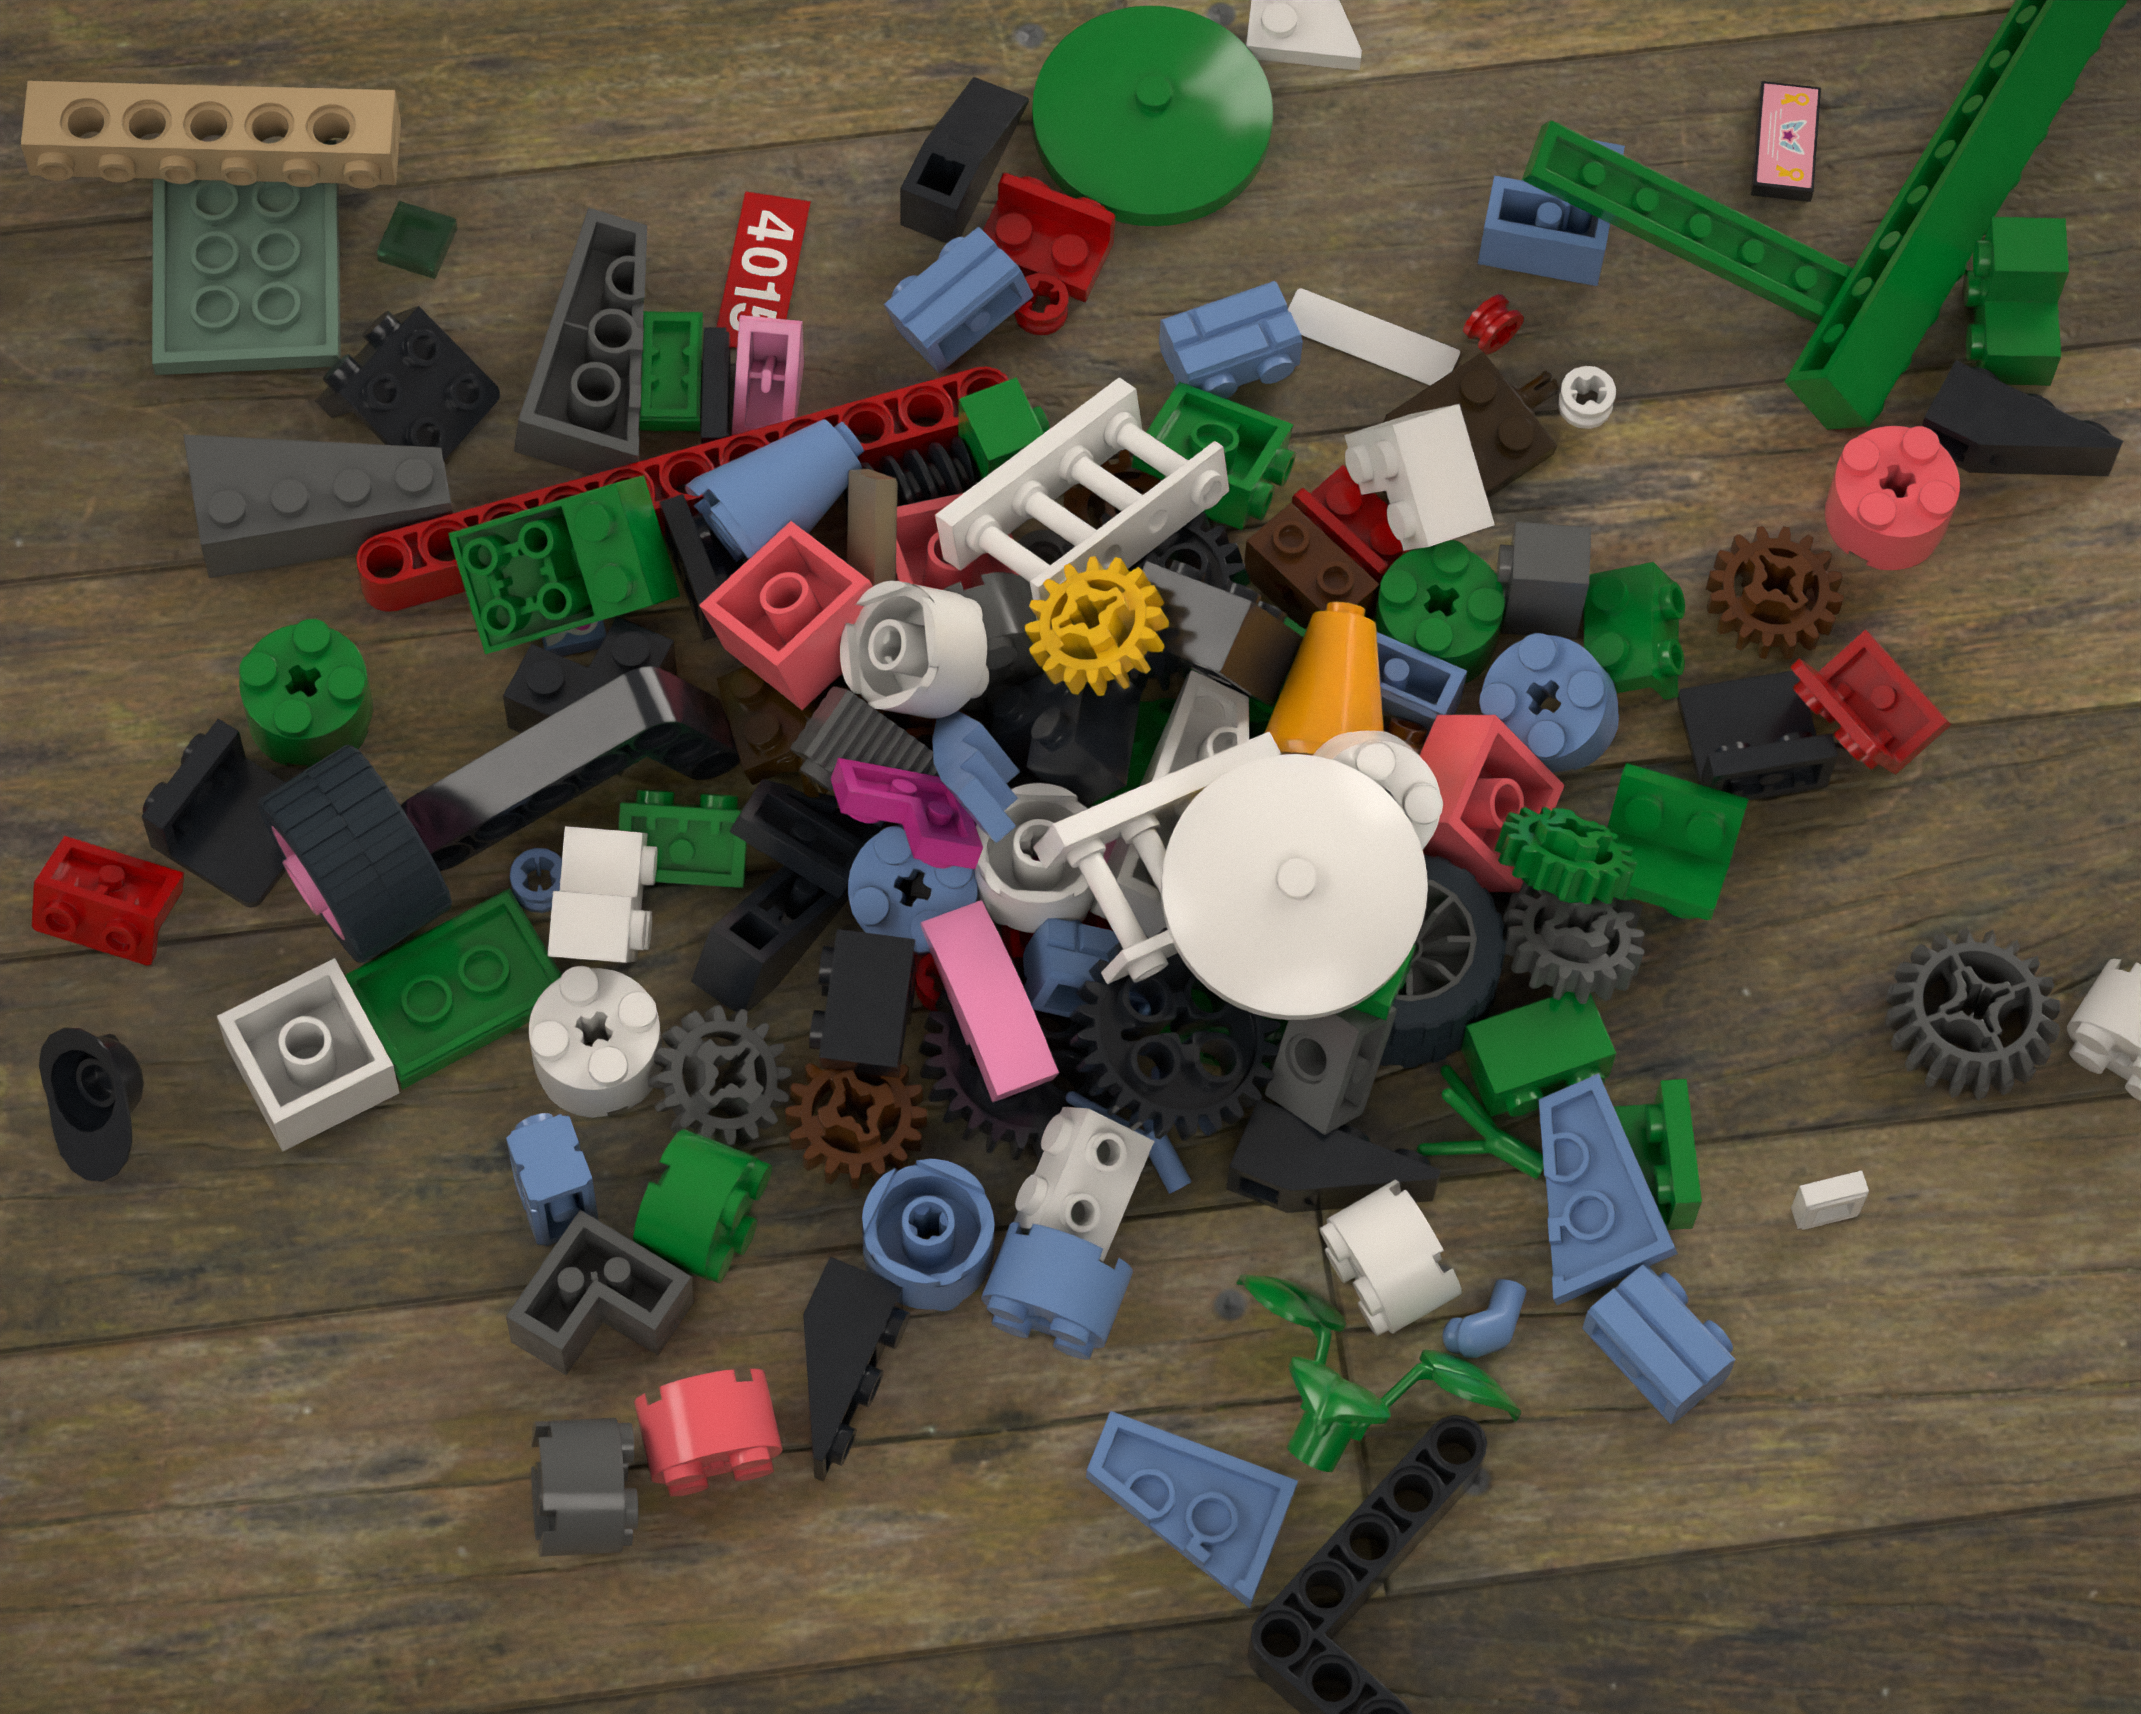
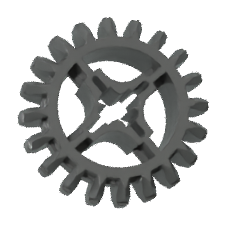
M1966 927L1959 931L1955 944L1943 932L1934 937L1931 949L1919 944L1911 953V963L1904 961L1897 967L1894 975L1897 983L1890 985L1886 994L1887 1003L1893 1007L1888 1009L1886 1013L1885 1024L1888 1028L1898 1030L1891 1040L1892 1051L1911 1050L1905 1061L1907 1072L1924 1066L1929 1070L1925 1078L1927 1088L1936 1085L1939 1078L1950 1082L1948 1089L1951 1098L1959 1096L1964 1085H1971L1972 1092L1979 1101L1986 1097L1990 1083L2004 1096L2006 1093L2011 1092L2014 1086V1078L2024 1084L2029 1082L2036 1072L2034 1065L2041 1066L2046 1064L2052 1052L2048 1044L2054 1043L2059 1035V1024L2052 1020L2057 1018L2061 1010L2060 1000L2047 997L2054 987L2053 977H2034L2040 966L2038 956L2027 958L2024 961L2016 957L2020 949L2018 939L2010 942L2006 949L1995 946L1997 939L1994 930L1986 932L1981 943L1974 942L1971 932ZM1978 977L1986 979L1994 984L1985 983ZM1942 980L1946 987L1943 995L1946 1003L1939 1006L1936 1014L1926 1016L1923 1005V993L1934 983ZM1962 1008L1972 1009L1971 1015H1965L1964 1012L1961 1011ZM2018 1011L2022 1026L2021 1037L2013 1044L2003 1048L1999 1040L2002 1033L1999 1024L2006 1021L2008 1014ZM1974 1012H1979L1983 1019H1973ZM1950 1043L1960 1044L1968 1051L1959 1049Z

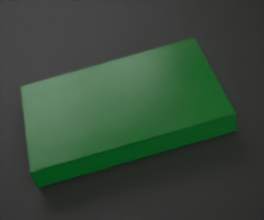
M509 888L344 976L394 1067L396 1080L403 1090L529 1023L532 1010L540 995L553 982L561 978L562 974L552 957L548 956L546 947Z

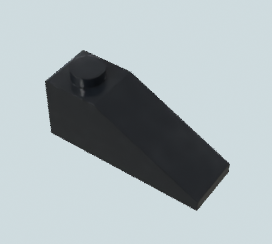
M783 866L711 927L691 982L732 1011L737 1012L740 1009H744L748 1013L781 983L849 900L848 886L840 899L793 870Z

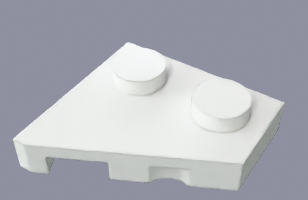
M1251 0L1246 46L1257 60L1360 70L1362 50L1339 0Z

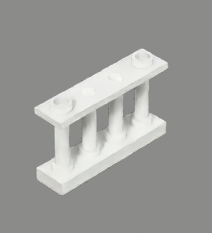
M1118 378L935 514L943 559L961 571L982 554L989 553L1030 582L1033 600L1044 601L1050 595L1043 582L1046 579L1053 580L1058 584L1066 580L1064 566L1069 563L1078 573L1086 571L1089 557L1096 556L1104 570H1107L1110 563L1117 557L1122 559L1128 569L1205 509L1216 505L1222 496L1229 492L1224 448L1214 441L1188 461L1142 430L1137 390L1121 378ZM1126 449L1161 472L1166 478L1142 495L1100 467V465L1120 450ZM1080 483L1121 512L1096 530L1054 500L1072 486ZM1035 518L1075 547L1052 565H1049L1010 538L1008 534L1028 519Z
M1270 732L1052 824L1033 847L1045 870L1065 861H1068L1072 868L1079 867L1111 925L1123 950L1101 972L1107 984L1129 974L1133 982L1142 981L1164 969L1169 964L1166 958L1178 952L1168 930L1149 939L1146 937L1102 855L1106 851L1105 844L1123 837L1126 844L1133 843L1161 894V877L1166 848L1156 831L1161 826L1159 821L1174 814H1177L1180 819L1191 801L1207 785L1229 770L1249 761L1281 755L1282 753Z

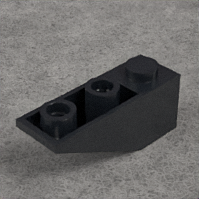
M973 77L925 139L900 188V225L945 243L950 242L954 238L961 237L1029 103V98Z
M1957 360L1954 362L1921 425L1931 429L1938 436L1940 444L1951 455L1955 465L1969 473L2109 476L2124 442L2111 435L2099 423L2079 420L2055 408L2048 399L2040 395L2025 394L2000 382L1992 372L1981 367H1969Z
M1260 1100L1255 1105L1229 1166L1226 1189L1285 1213L1347 1208L1396 1179L1400 1184L1401 1192L1407 1190L1415 1203L1433 1201L1441 1170L1432 1167L1431 1162L1426 1157L1415 1151L1399 1148L1394 1152L1373 1144L1366 1134L1350 1126L1342 1125L1324 1135L1278 1103L1270 1104Z
M833 1257L829 1258L803 1314L814 1478L823 1482L832 1463L842 1466L847 1459L857 1432L856 1428L849 1425L859 1404L869 1407L873 1402L883 1377V1370L876 1368L886 1346L892 1349L897 1348L910 1317V1312L903 1310V1287Z

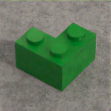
M1992 217L1984 240L1975 241L1973 270H1966L1963 280L1964 306L1973 307L1974 324L1968 325L1966 333V357L1968 361H1976V367L1992 372L2000 382L2007 385L2051 386L2060 362L2061 342L2058 301L2069 274L2066 218Z

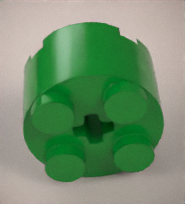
M1448 540L1430 547L1412 549L1400 556L1389 567L1381 580L1374 621L1376 623V632L1466 670V684L1486 669L1495 651L1505 609L1504 592L1501 583L1497 582L1496 573L1490 565L1481 557L1469 551L1459 541Z
M305 619L298 624L285 626L269 633L242 659L239 665V688L249 730L256 745L268 758L285 766H288L287 763L307 765L309 768L345 745H351L359 749L364 743L372 718L373 698L364 659L357 647L346 636L329 628L321 620Z
M682 1129L668 1144L659 1161L668 1165V1167L662 1174L658 1184L651 1181L648 1184L637 1215L633 1242L678 1269L720 1284L728 1272L734 1252L744 1255L753 1239L758 1221L756 1218L749 1216L753 1200L758 1201L767 1187L772 1172V1165L698 1133Z

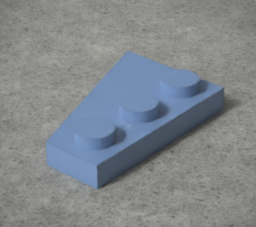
M1594 1075L1539 1099L1543 1165L1549 1218H1547L1553 1269L1552 1288L1553 1300L1556 1306L1630 1275L1642 1264L1646 1263L1648 1266H1651L1678 1254L1600 1075Z
M1113 1411L1109 1413L1086 1472V1478L1248 1608H1251L1296 1491L1297 1480Z

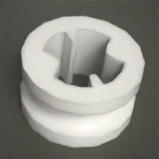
M1582 366L1573 369L1565 376L1561 384L1558 401L1561 416L1569 424L1577 428L1591 429L1601 426L1608 420L1613 410L1616 396V387L1613 379L1605 371L1597 367ZM1590 390L1598 393L1597 402L1589 400L1584 405L1576 402L1577 393L1585 395Z

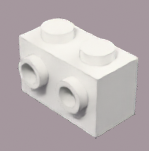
M1062 1107L1060 1114L1052 1118L1044 1131L1041 1140V1148L1044 1152L1035 1173L1024 1181L1018 1192L1015 1203L1018 1213L1014 1222H1020L1022 1232L1028 1235L1032 1224H1037L1089 1241L1103 1248L1099 1261L1104 1262L1154 1141L1089 1108Z

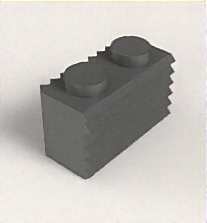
M834 686L828 691L826 698L821 701L819 708L813 713L812 718L806 723L805 729L799 733L798 739L792 744L790 749L805 760L799 769L800 772L828 791L833 789L830 779L838 758L939 777L933 762L932 750L851 691ZM880 820L873 824L881 828L886 821Z

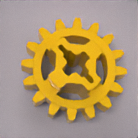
M1096 556L1089 557L1086 571L1078 573L1069 563L1064 566L1066 577L1064 582L1058 584L1050 579H1046L1043 582L1050 595L1046 601L1031 600L1029 607L1038 621L1025 625V632L1033 642L1029 651L1039 667L1043 666L1042 669L1050 681L1055 685L1064 681L1072 694L1078 695L1086 682H1089L1097 696H1104L1107 681L1113 679L1123 689H1126L1130 686L1127 672L1135 668L1147 674L1151 670L1144 658L1147 651L1163 652L1165 646L1156 631L1169 627V621L1160 608L1164 601L1156 587L1151 585L1143 570L1137 567L1129 572L1121 558L1115 557L1108 569L1104 570Z

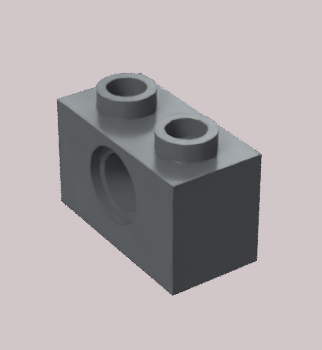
M1392 1006L1386 1021L1354 1008H1348L1342 1012L1320 1018L1288 1020L1283 1039L1277 1045L1279 1048L1277 1057L1270 1062V1067L1273 1068L1272 1072L1275 1075L1268 1083L1265 1095L1324 1135L1362 1115L1398 1009Z

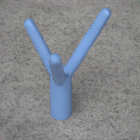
M1157 1066L1151 1070V1079L1159 1080ZM1074 1091L1067 1093L1066 1101L1074 1107L1089 1108L1130 1129V1122L1116 1114L1110 1116L1107 1113V1109ZM1147 1119L1142 1124L1145 1131L1137 1128L1135 1132L1154 1141L1149 1157L1170 1194L1192 1181L1167 1134L1161 1139H1156L1153 1131V1120Z

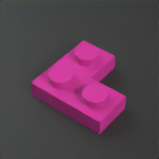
M843 758L837 759L830 780L841 813L848 814L850 817L864 823H877L882 820L902 824L913 858L920 859L932 867L946 869L958 866L976 869L983 846L974 820L944 785L940 777Z

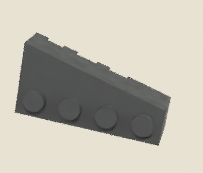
M588 208L518 419L514 452L590 475L638 462L647 225Z
M183 434L200 544L209 578L356 554L360 546L367 539L375 535L453 514L441 448Z

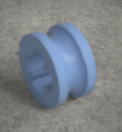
M533 848L524 851L514 860L510 869L511 889L522 908L536 913H545L552 910L553 891H560L562 859L557 853L545 848ZM541 869L550 871L552 886L549 889L543 891L541 885H538L537 891L529 890L527 874L536 870L537 875L541 876Z

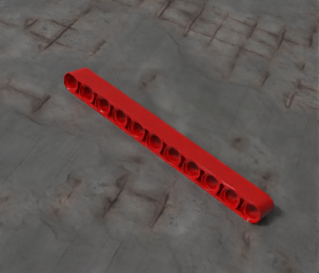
M987 366L976 367L381 533L367 539L360 546L356 556L362 593L367 603L377 610L390 612L466 592L456 559L445 562L435 559L439 553L453 550L448 533L643 475L662 533L660 501L684 494L676 491L677 487L688 484L695 477L823 419L827 420L833 427L843 422L856 437L861 434L877 436L879 440L873 443H860L864 452L857 459L859 462H868L873 470L878 473L882 456L886 455L892 456L901 469H903V456L908 449H916L926 462L927 448L930 443L934 442L940 443L950 456L951 441L953 437L958 436L959 399L1009 379L998 369ZM928 417L935 419L938 423L933 426L922 427L916 425L913 421ZM684 494L691 515L698 514L699 512L694 505L704 498L702 494L700 496ZM393 567L401 570L391 578L382 579L374 576L377 571L383 568Z

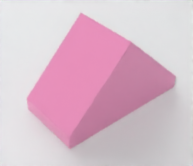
M740 316L731 436L797 418L804 368L802 321Z

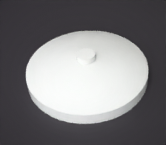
M1302 754L1276 755L1249 761L1229 770L1207 785L1191 801L1176 824L1167 846L1161 877V901L1169 935L1177 952L1195 977L1220 998L1240 1009L1269 1018L1285 1020H1307L1339 1013L1359 1004L1382 988L1399 970L1417 939L1423 923L1428 892L1427 870L1420 841L1408 817L1393 797L1375 781L1350 766L1331 759Z

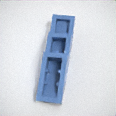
M959 711L946 717L937 718L932 743L933 762L939 777L980 829L997 843L1016 827L1004 810L1018 799L1006 783L1020 771L980 722Z

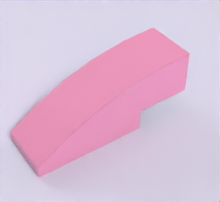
M977 901L921 922L922 931L966 1045H971L992 1102L1054 1080L1059 1073L1021 980L983 901Z

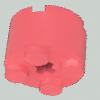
M1903 426L1879 427L1850 440L1845 445L1837 463L1825 504V520L1832 539L1845 553L1849 554V551L1867 560L1866 565L1879 570H1901L1925 561L1945 536L1959 497L1960 479L1955 462L1948 451L1940 444L1938 436L1931 429L1923 426L1912 428Z
M734 1369L677 1380L660 1386L662 1400L650 1405L645 1393L637 1397L634 1404L651 1481L668 1486L670 1496H684L707 1489L709 1487L707 1477L733 1471L735 1481H747L773 1473L774 1469L771 1459L781 1454L783 1449L766 1375L763 1370L750 1369L753 1381L737 1382Z

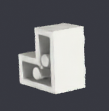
M1459 404L1409 414L1344 435L1348 446L1345 452V462L1349 475L1355 483L1359 484L1362 495L1380 491L1387 492L1390 502L1387 508L1388 523L1394 536L1401 540L1404 551L1430 547L1495 525Z
M565 826L560 891H553L548 956L627 963L637 961L638 950H649L652 911H643L641 909L643 885L655 884L657 847L647 846L648 833Z

